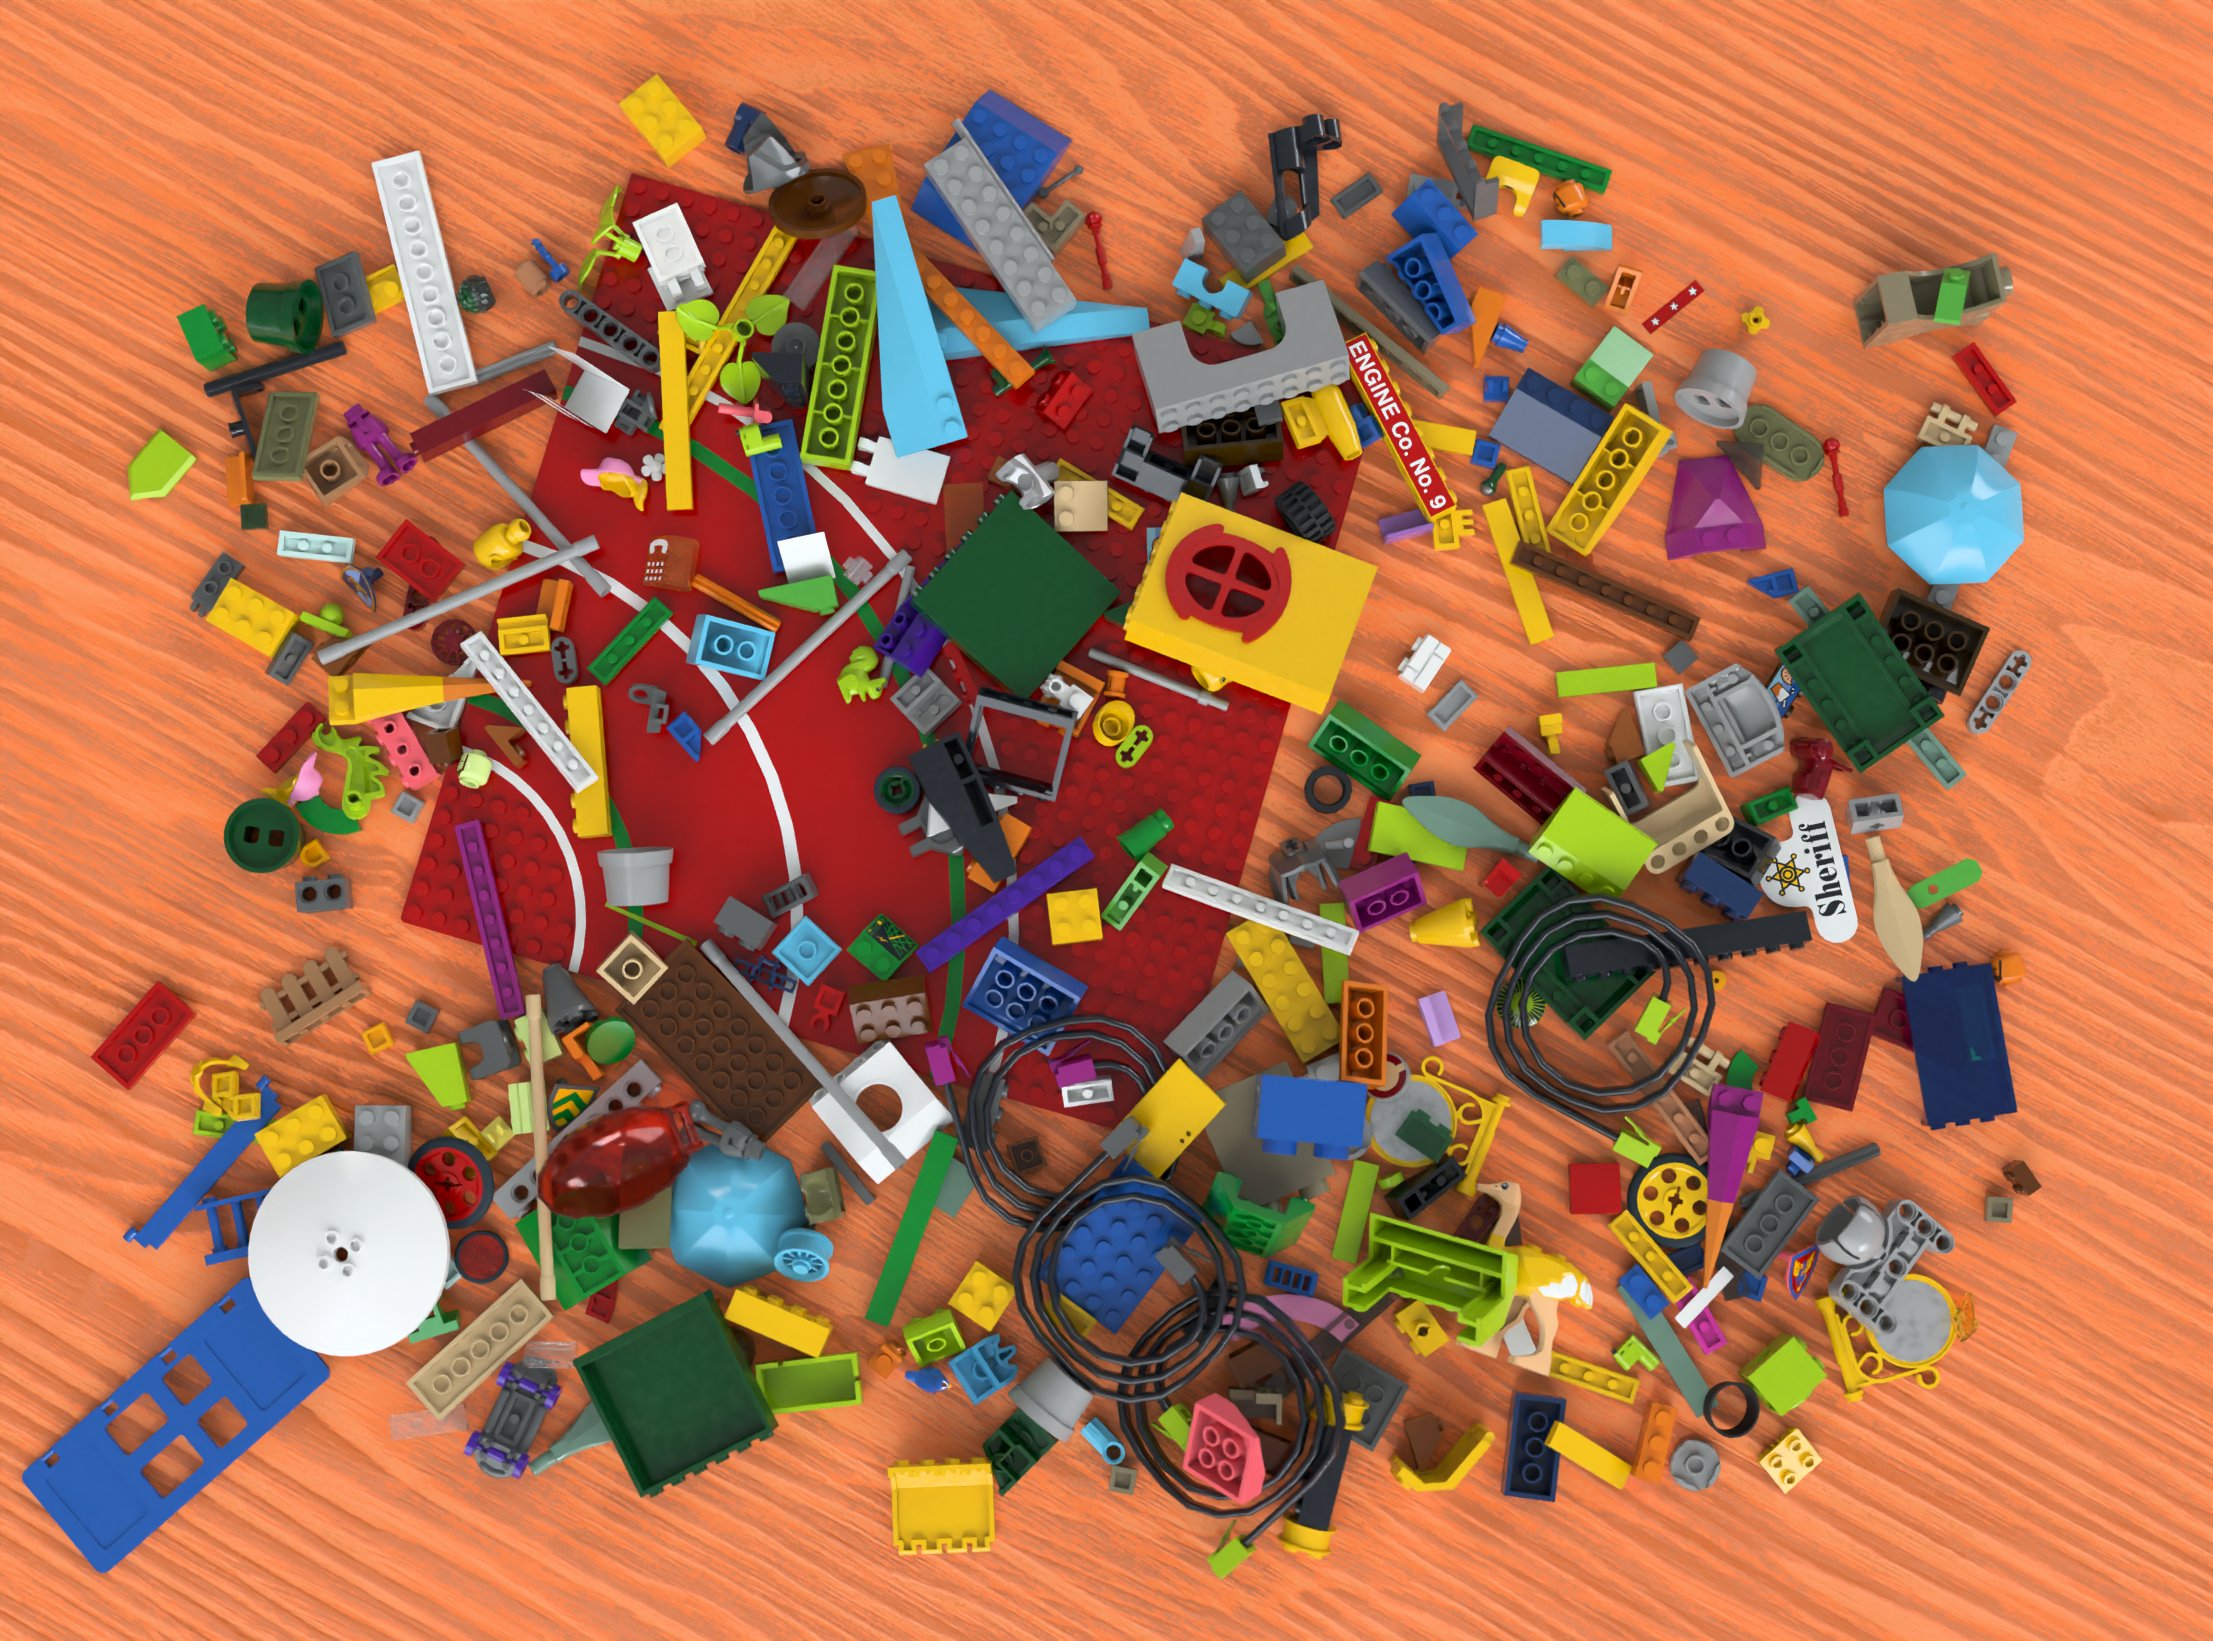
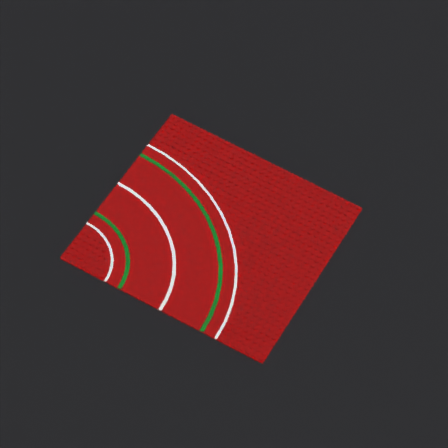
M631 173L616 226L629 235L630 239L642 244L633 222L678 203L706 265L704 274L714 293L703 298V300H707L716 306L720 321L775 226L771 220L770 212ZM615 230L613 231L614 236H620ZM844 233L821 239L798 238L766 295H779L790 300L785 325L793 322L806 324L814 329L821 340L833 266L840 265L875 271L874 242ZM611 239L607 251L616 252L613 249L614 240ZM643 246L635 262L622 256L620 259H617L616 257L606 255L592 303L653 345L660 352L659 334H657L659 330L658 312H665L667 309L648 271V268L652 266ZM926 257L954 287L1006 293L998 279L992 275ZM589 314L586 321L594 322L598 314ZM1149 320L1150 328L1164 325ZM878 322L853 460L867 466L871 465L874 454L858 450L859 447L857 446L860 437L875 443L878 442L879 436L891 439L882 407ZM754 326L752 336L746 340L742 363L747 361L754 363L752 352L772 353L771 346L774 335H762ZM584 327L576 355L628 388L630 391L626 398L629 400L637 389L645 397H647L646 393L651 392L658 419L654 421L647 433L637 428L634 434L630 436L613 426L619 417L618 415L614 418L607 433H603L557 412L530 500L571 545L591 535H595L600 548L582 557L612 588L605 596L600 597L569 560L504 587L487 639L500 654L497 619L536 615L544 579L554 581L563 579L573 584L564 633L550 630L551 645L559 637H566L574 643L579 670L577 681L573 684L565 685L556 679L551 651L502 657L520 680L532 682V685L527 687V689L569 741L570 734H566L565 720L569 719L568 710H565L563 705V695H567L566 688L593 685L600 688L612 836L585 839L578 837V833H574L573 818H576V808H572L571 794L574 793V788L528 731L512 743L513 745L518 743L526 753L524 759L528 762L520 769L516 767L484 727L487 725L526 728L497 692L471 696L468 699L459 728L463 753L472 752L474 749L485 752L487 754L486 757L492 762V769L486 784L479 786V788H470L461 784L460 779L456 775L461 758L455 760V764L447 766L402 911V922L483 945L454 827L455 825L479 819L482 824L512 953L548 965L561 964L562 968L607 981L596 971L597 967L631 930L646 942L663 961L683 941L605 906L607 896L603 867L599 866L597 852L632 847H672L673 862L669 864V901L660 904L617 907L696 940L695 947L706 958L707 956L700 950V947L705 941L712 939L733 966L736 958L758 966L759 961L757 959L762 954H765V959L776 962L778 958L771 952L807 916L843 950L810 986H807L779 960V965L781 966L780 969H776V973L798 981L793 994L773 987L772 991H768L770 985L755 979L750 985L796 1037L861 1055L874 1042L857 1043L849 1007L848 986L882 980L849 953L847 949L867 926L882 913L919 945L915 950L917 951L1064 846L1081 836L1095 856V859L933 973L928 971L916 952L909 957L891 979L917 975L924 976L931 1011L932 1032L893 1038L890 1041L915 1072L933 1077L925 1043L937 1040L939 1036L948 1034L953 1051L960 1057L971 1076L968 1077L962 1066L957 1064L951 1050H948L956 1080L953 1083L971 1087L977 1066L1000 1040L1011 1035L962 1006L993 947L1003 936L1089 986L1073 1015L1102 1013L1132 1023L1157 1045L1169 1069L1177 1061V1058L1163 1041L1208 995L1231 913L1162 888V883L1171 864L1239 887L1291 703L1232 681L1228 682L1218 691H1209L1212 692L1213 696L1230 702L1227 711H1224L1209 704L1207 706L1199 704L1196 699L1130 673L1125 680V699L1104 696V691L1107 690V670L1125 671L1088 657L1091 647L1200 691L1206 689L1194 677L1190 664L1125 640L1127 631L1106 621L1103 613L1062 659V661L1104 682L1105 687L1078 738L1072 736L1056 801L1046 799L1041 801L1035 796L1028 794L1018 795L1012 790L1005 788L995 789L984 783L988 794L1017 797L1016 804L995 811L997 817L999 815L1003 817L1005 813H1008L1032 828L1030 835L1014 860L1017 873L1003 879L994 894L968 879L970 873L966 870L974 858L967 849H964L961 856H953L930 850L913 858L909 847L926 838L921 828L902 837L898 825L917 816L925 796L922 786V795L916 807L912 811L898 815L888 813L878 805L874 797L873 786L879 774L890 767L901 766L909 769L916 775L908 756L923 749L924 744L928 746L934 743L936 739L940 740L960 732L966 745L974 708L972 705L967 706L962 692L966 691L962 682L957 684L952 672L956 668L953 660L947 659L944 654V646L951 641L949 639L945 641L929 669L962 702V705L927 738L890 700L915 675L894 662L887 688L883 687L878 699H872L866 692L865 702H863L859 694L851 696V702L846 703L836 679L839 677L842 669L851 663L849 657L853 654L852 651L859 646L873 648L894 616L904 576V568L883 585L739 719L716 744L712 745L703 734L718 720L727 715L762 680L686 663L697 614L710 615L763 630H770L693 587L692 581L694 577L700 574L781 621L779 629L775 632L765 678L840 608L834 609V613L820 615V612L814 613L763 600L759 596L758 590L786 585L789 582L786 572L777 574L773 572L750 457L746 456L741 437L736 435L735 432L744 425L751 424V417L718 413L719 403L735 405L738 402L723 390L720 383V374L689 427L693 509L667 510L666 474H662L661 480L654 481L651 475L646 477L641 472L642 467L645 466L643 458L646 455H651L653 459L658 453L665 456L664 431L659 429V425L663 420L661 371L658 373L645 371ZM609 328L606 336H614L617 333V328ZM1183 330L1191 355L1197 361L1204 364L1216 365L1259 353L1256 350ZM1132 336L1046 347L1057 365L1048 364L1042 366L1019 388L1015 389L1012 387L998 397L992 390V387L997 384L995 379L991 377V371L995 367L984 356L946 360L968 437L926 449L951 458L937 505L868 486L865 484L867 477L853 474L848 470L802 462L816 533L824 532L835 572L836 578L833 579L839 607L842 608L885 568L887 563L902 549L913 559L908 565L915 567L910 596L916 587L928 578L927 575L934 567L939 566L945 560L943 557L953 547L956 548L961 543L960 538L969 529L974 531L978 527L977 519L985 511L990 513L996 507L992 504L1002 492L1006 495L1012 491L988 480L997 456L1010 461L1015 456L1023 453L1034 466L1047 461L1057 464L1061 458L1098 481H1108L1109 488L1145 509L1132 531L1109 517L1108 531H1056L1121 591L1119 596L1105 611L1133 602L1136 590L1142 582L1143 573L1148 563L1147 528L1162 527L1164 521L1167 520L1172 503L1112 476V471L1133 424L1155 433L1150 447L1151 451L1183 465L1184 458L1180 428L1173 432L1159 433L1136 360ZM629 342L626 345V350H634L637 347V342ZM740 342L737 343L725 366L729 363L737 364ZM1044 347L1017 351V353L1030 364L1040 356ZM686 348L688 377L700 355ZM649 356L646 359V364H654L657 361V356ZM572 363L560 402L564 407L584 372L582 368ZM816 364L809 369L812 375V386ZM1062 370L1074 373L1092 389V392L1065 429H1060L1044 414L1034 410L1039 396L1048 390L1054 375ZM761 377L760 386L754 398H758L759 405L770 408L772 414V421L770 423L793 419L801 454L809 406H805V409L790 408V405H786ZM1351 377L1349 380L1338 385L1348 408L1363 402ZM1306 391L1303 393H1299L1293 398L1278 399L1279 405L1281 404V402L1298 398L1301 396L1312 398L1311 392ZM754 398L749 403L744 404V406L753 408ZM1283 417V422H1281L1284 441L1283 460L1222 467L1220 474L1234 473L1235 477H1237L1236 473L1249 465L1257 464L1258 467H1262L1265 470L1264 473L1260 474L1262 481L1269 482V485L1244 497L1240 484H1238L1236 501L1234 502L1235 513L1293 534L1278 513L1274 499L1296 482L1302 481L1318 495L1334 519L1336 531L1321 541L1319 545L1335 550L1362 454L1352 460H1344L1328 435L1321 443L1297 449ZM758 422L759 426H760V425H765V424H770V423H759V422ZM605 458L620 459L628 463L634 475L644 478L648 483L647 496L643 502L644 510L640 511L637 509L633 497H621L611 490H603L601 486L586 484L581 478V470L598 469ZM1216 483L1208 503L1225 509ZM1014 492L1020 499H1022L1021 494ZM1053 495L1047 502L1032 510L1055 530ZM527 514L524 520L531 528V535L527 540L523 541L524 549L521 555L510 563L508 572L559 551L555 544ZM657 539L666 540L668 542L666 553H662V545L654 546V553L650 554L651 543ZM1226 546L1211 547L1197 553L1192 561L1194 564L1206 569L1226 574L1235 551L1233 548ZM1243 555L1235 575L1236 579L1259 589L1269 590L1271 582L1263 565L1252 555ZM1188 573L1185 576V582L1190 595L1201 607L1211 610L1221 589L1220 584ZM1232 589L1227 595L1221 613L1224 617L1229 618L1249 616L1259 611L1263 607L1264 602L1261 599ZM655 596L674 614L613 680L605 686L587 668ZM564 642L561 643L560 648H557V651L562 653L563 659L566 658L565 650L569 649V646H566ZM875 649L874 651L878 656V664L873 670L868 672L870 680L879 678L884 655ZM960 650L977 692H979L981 686L1006 692ZM564 663L565 670L561 672V675L569 679V675L573 674V671L568 669L567 663ZM1057 666L1053 669L1051 674H1055ZM478 670L475 678L486 679ZM1045 680L1030 695L1029 699L1041 701L1044 693L1040 686L1045 683ZM632 685L658 686L659 690L666 691L665 704H669L670 707L667 723H661L660 733L647 732L651 705L637 703L630 699L628 690ZM644 690L634 691V694L638 697L647 696ZM1114 700L1124 701L1133 709L1135 714L1133 729L1139 725H1145L1150 728L1153 734L1151 745L1137 763L1130 768L1119 766L1115 759L1116 752L1124 741L1115 746H1105L1095 738L1093 733V722L1096 714L1102 706ZM984 706L972 760L976 764L1052 784L1064 736L1057 733L1059 729L1051 724L1047 728L1037 723L1035 719ZM660 708L659 718H663L664 708ZM684 711L702 730L699 762H696L666 729ZM1146 731L1135 734L1137 735V740L1134 745L1138 746L1141 741H1148ZM1131 747L1127 753L1122 751L1120 753L1122 755L1121 761L1124 763L1127 760L1131 762L1133 760L1131 754L1135 749ZM900 786L893 788L895 795L902 794L903 791ZM1160 808L1171 819L1174 828L1166 833V836L1149 852L1166 864L1168 868L1122 930L1119 931L1103 919L1101 914L1138 863L1133 861L1124 851L1116 836L1130 829ZM809 873L820 895L772 919L761 896ZM801 882L800 884H801V886H802V888H803L805 894L808 895L807 892H806V890H805V888H804V886H803V884H802V882ZM794 886L791 887L796 899L799 900L800 898ZM1097 888L1103 940L1053 946L1047 894ZM783 891L782 894L787 904H791L785 891ZM776 895L773 896L772 898L778 910L781 909L782 907ZM729 896L739 900L778 925L763 950L755 949L753 952L739 944L740 938L736 935L731 938L717 930L719 925L713 921ZM738 963L737 969L745 971L746 965ZM764 963L761 966L762 968L768 969L770 971H772L773 969L772 966L766 965ZM753 967L749 969V974H751ZM763 971L760 974V978L763 981L768 980L770 977L767 971ZM742 975L748 982L750 977ZM777 977L775 984L779 985L781 978ZM787 980L783 984L788 989L793 987V983ZM822 984L846 993L837 1016L829 1015L830 1026L827 1031L822 1030L824 1021L821 1018L816 1020L814 1026L810 1025L811 1018L818 1014L819 1009L813 1007V1004ZM1100 1022L1067 1025L1064 1030L1092 1028L1120 1037L1148 1060L1157 1080L1163 1076L1151 1050L1128 1031ZM1093 1038L1059 1040L1049 1056L1035 1050L1021 1057L1007 1072L1005 1083L1010 1084L1006 1097L1008 1099L1111 1129H1115L1143 1098L1138 1084L1124 1072L1111 1068L1095 1069L1096 1076L1111 1074L1114 1101L1064 1108L1062 1088L1059 1089L1055 1074L1051 1072L1048 1060L1060 1057L1070 1049L1090 1039L1088 1044L1081 1047L1078 1053L1069 1058L1089 1053L1092 1060L1113 1059L1123 1062L1142 1076L1148 1090L1152 1088V1085L1143 1067L1118 1046ZM1020 1041L1004 1049L987 1071L996 1072L1015 1049L1026 1043Z

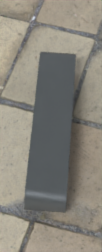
M566 290L560 295L559 304L569 317L649 373L661 371L660 352L657 348L578 292ZM571 299L578 300L574 308H567L568 301ZM589 314H598L594 322L586 321ZM609 328H617V333L614 336H606ZM629 342H637V347L634 350H626V345ZM656 355L657 361L654 364H646V359L649 356Z

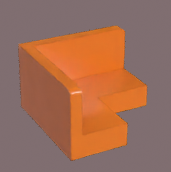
M586 1022L562 1038V1041L574 1059L581 1061L593 1081H599L621 1066L622 1062L602 1064L597 1063L590 1057L586 1049L585 1037L588 1030L595 1023Z

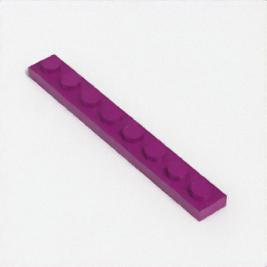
M478 819L455 825L500 1019L504 1020L527 1014L481 820Z

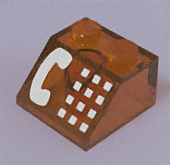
M674 535L650 536L642 585L692 592V581L695 575L700 545L698 541L693 538Z

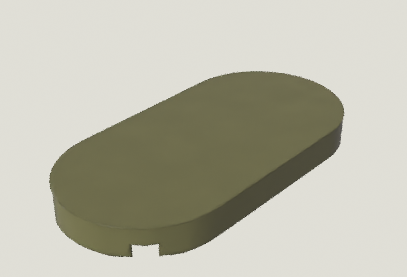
M1758 404L1749 406L1743 425L1733 429L1734 438L1743 450L1790 481H1807L1813 478L1824 464L1823 447L1820 441L1768 405Z

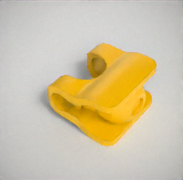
M1497 156L1491 163L1486 179L1498 177L1499 189L1507 188L1514 193L1516 201L1513 215L1522 218L1538 182L1539 172L1517 161Z

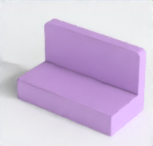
M1445 991L1416 1000L1432 1047H1437L1461 1037Z

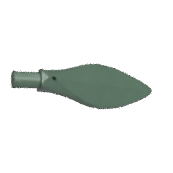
M1411 796L1402 800L1406 810L1425 829L1449 844L1465 848L1490 849L1511 856L1515 854L1534 861V863L1538 861L1536 857L1528 853L1530 844L1520 841L1519 837L1506 832L1477 808L1464 801L1443 796Z
M591 1401L572 1426L556 1442L548 1447L549 1450L527 1463L536 1477L555 1463L559 1464L576 1453L612 1441L593 1402Z

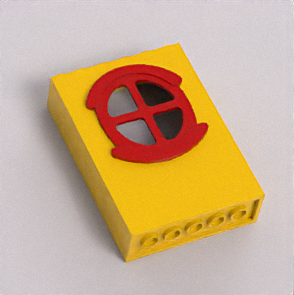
M1181 492L1178 501L1174 499L1168 512L1169 515L1167 520L1164 521L1159 540L1155 543L1151 554L1152 557L1143 573L1142 582L1138 585L1133 604L1129 607L1123 627L1127 631L1125 640L1322 715L1378 567ZM1226 546L1233 548L1235 551L1226 574H1220L1196 565L1192 559L1197 553L1211 547ZM1250 554L1263 565L1271 582L1269 590L1265 591L1236 579L1235 575L1243 555ZM1188 573L1220 584L1221 589L1211 610L1201 607L1190 595L1185 582V576ZM1232 589L1261 599L1264 602L1263 607L1259 611L1249 616L1229 618L1224 617L1221 613L1227 595Z

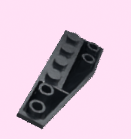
M960 732L942 738L908 756L929 803L995 884L1016 874L1017 870L1001 824Z

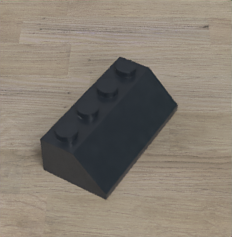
M752 352V359L763 381L786 405H790L792 409H805V406H809L812 391V375L803 353Z

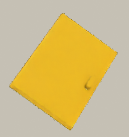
M1178 1058L1119 1125L1127 1117L1133 1115L1141 1125H1145L1151 1131L1139 1144L1134 1159L1156 1178H1159L1224 1108L1226 1103ZM1138 1139L1125 1150L1127 1153L1130 1154Z

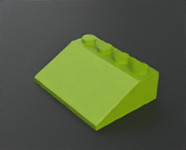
M1574 787L1533 835L1528 853L1589 894L1602 892L1620 897L1653 852L1658 842L1577 787ZM1603 902L1604 904H1606V905L1609 906V907L1612 906V904H1608V903Z

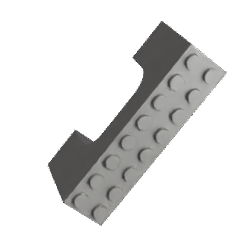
M1324 280L1275 293L1277 318L1284 336L1283 340L1276 347L1221 364H1204L1197 361L1191 355L1180 320L1133 333L1132 339L1136 360L1159 433L1173 432L1183 426L1198 425L1204 420L1211 418L1219 419L1232 412H1244L1250 407L1259 404L1268 405L1274 400L1293 398L1299 393L1306 391L1314 392L1324 386L1331 384L1339 385L1349 380V353Z

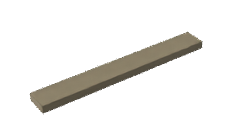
M1298 264L1293 267L1289 275V280L1297 286L1318 281ZM1326 287L1335 315L1340 321L1358 335L1367 333L1369 339L1373 338L1375 340L1378 351L1437 399L1441 400L1450 387Z

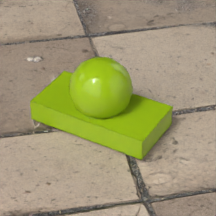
M329 603L324 605L320 610V618L305 611L300 616V621L339 638H353L354 636L352 631L339 626L344 620V611L338 604Z

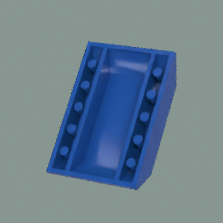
M991 89L974 103L962 121L1023 212L1033 202L1039 190L1043 187L1072 143L1071 139ZM955 132L943 152L962 140L957 132ZM926 176L911 211L979 253Z

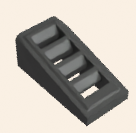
M807 873L761 897L773 919L819 896L820 893L811 875ZM801 882H802V884H803V886H804V888H805V890H806V892H807L808 895L805 894V892H804V890H803V888H802V886H801V884H800ZM794 886L800 898L799 900L796 899L791 887ZM783 891H785L791 904H787L782 894ZM775 895L782 907L779 910L772 898Z

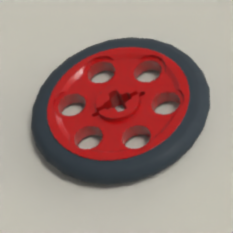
M446 1136L428 1140L413 1154L408 1169L415 1173L427 1187H431L435 1191V1198L443 1212L448 1229H463L474 1225L483 1218L492 1203L495 1185L490 1164L482 1152L463 1139ZM447 1152L455 1156L454 1165L447 1163L445 1160ZM427 1162L434 1165V1175L426 1172L425 1165ZM467 1166L475 1170L476 1176L474 1179L467 1177L465 1173ZM450 1178V1182H452V1183H454V1184H457V1185L451 1187V1185H450L449 1183H446V1182H443V1181H446L447 1179ZM466 1191L474 1193L476 1197L475 1203H469L466 1200ZM447 1201L455 1205L454 1214L446 1210L445 1203Z

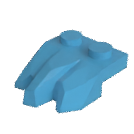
M999 1333L982 1339L947 1362V1365L974 1406L1012 1382L1018 1372L1019 1367L1017 1365H1010L1007 1362L1016 1354L1015 1344L999 1348L998 1343L1001 1340Z

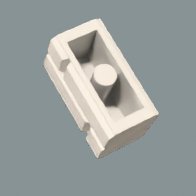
M1426 634L1424 639L1418 637L1411 648L1415 651L1410 659L1405 657L1398 667V670L1401 671L1398 678L1422 694L1452 651L1429 634Z

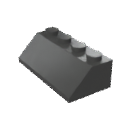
M1376 260L1358 274L1355 287L1424 355L1444 335L1440 333L1424 311L1425 307L1420 300H1416L1410 293V287L1404 281H1398L1393 276V270L1386 263L1381 264Z

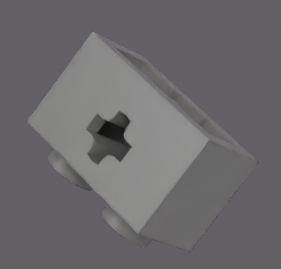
M1899 793L1848 800L1846 817L1850 835L1901 828L1904 813Z

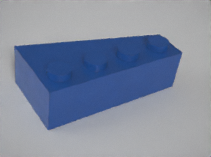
M1438 233L1421 234L1385 257L1389 264L1395 266L1401 280L1406 281L1412 289L1411 293L1415 299L1420 300L1425 307L1424 311L1442 335L1459 333L1477 322Z

